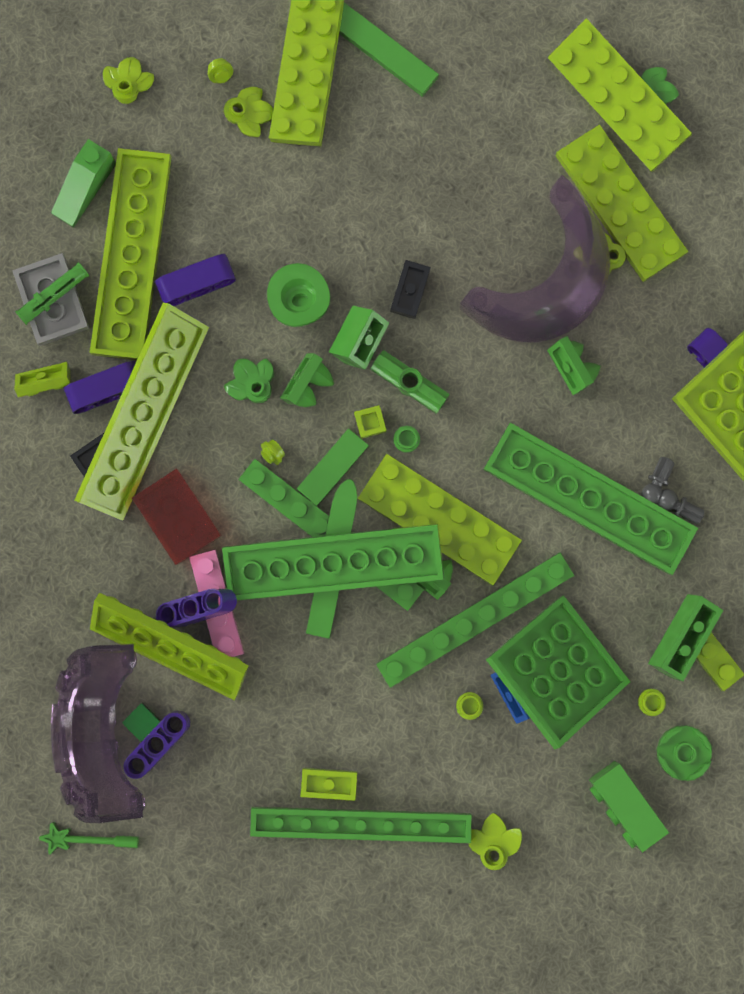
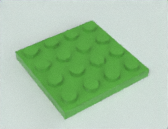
M564 595L555 600L486 659L554 750L567 742L630 683V680Z

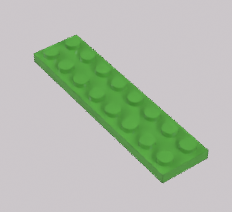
M509 423L483 469L669 575L674 574L698 530L696 526L512 423Z
M438 524L222 547L227 589L235 593L237 600L444 580Z

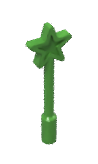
M55 822L50 824L49 834L39 837V840L49 843L48 854H52L57 847L65 850L69 849L70 846L67 842L111 844L115 847L138 848L139 837L116 836L113 838L67 835L71 829L59 830Z

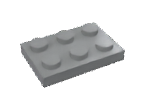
M63 253L12 270L24 305L34 298L33 294L42 292L70 270ZM73 287L68 293L49 306L51 308L49 311L46 312L44 310L30 321L39 346L90 329L76 287Z

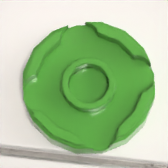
M687 725L675 726L667 730L659 739L657 760L662 770L672 778L686 781L695 780L703 776L710 767L712 746L707 736L699 729Z

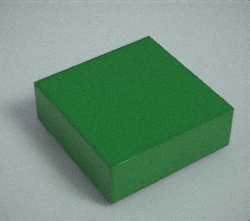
M142 702L122 724L142 742L161 720Z

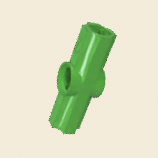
M384 350L378 355L370 368L371 371L398 388L403 395L410 396L435 414L439 412L450 395L423 377L417 369L408 367ZM408 376L414 377L417 385L413 388H408L403 384V379Z

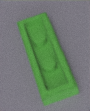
M348 428L298 486L297 490L315 506H318L366 451L369 445Z

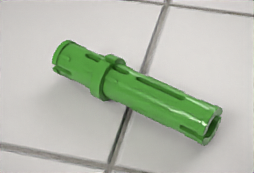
M79 262L76 263L74 267L42 292L33 294L34 298L19 310H16L15 313L27 325L44 310L46 312L51 309L49 306L86 277H89V274Z

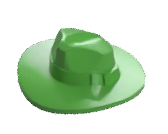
M295 263L282 267L272 276L267 288V300L272 314L279 322L291 327H300L311 324L324 316L330 305V291L324 277L315 268L306 264Z

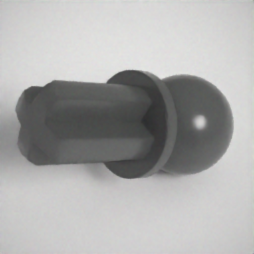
M666 457L659 458L653 474L648 476L652 483L643 488L642 497L655 504L659 502L663 492L662 485H669L667 480L674 467V462Z
M669 489L663 490L662 496L657 503L658 506L667 511L674 509V515H680L695 524H699L704 517V510L687 502L686 497L678 500L674 491Z

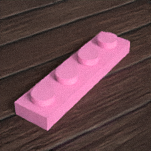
M217 550L189 557L198 592L208 589H227ZM233 611L206 620L212 645L218 651L230 657L244 654Z

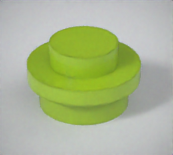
M218 58L208 65L207 75L213 83H225L233 75V68L225 59Z
M272 439L261 444V455L269 464L279 465L285 456L281 446Z
M646 689L639 695L638 706L644 714L657 716L665 709L666 700L659 690Z
M463 693L456 702L457 712L464 719H476L483 711V701L476 693Z

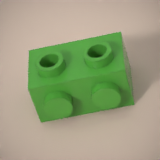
M352 306L329 353L346 365L366 370L389 322L374 310Z

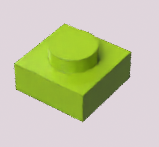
M380 405L354 412L361 439L387 432Z

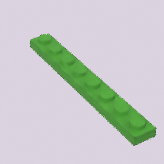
M254 459L238 480L311 537L326 536L329 516ZM416 583L376 586L407 611L424 591Z
M558 553L378 662L376 665L391 688L573 577L574 574L561 553Z
M252 807L250 837L471 843L472 815L471 813Z

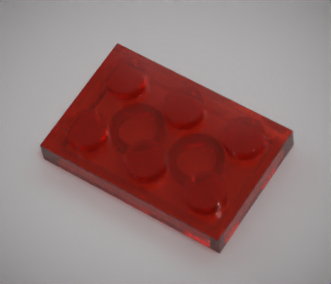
M177 468L132 497V500L175 565H179L222 536Z

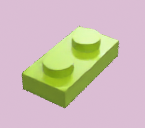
M67 362L15 374L14 390L17 396H34L39 392L51 389L58 390L70 384L71 375Z
M711 632L696 659L719 689L725 691L742 678L744 673Z
M303 768L300 797L355 801L357 771Z

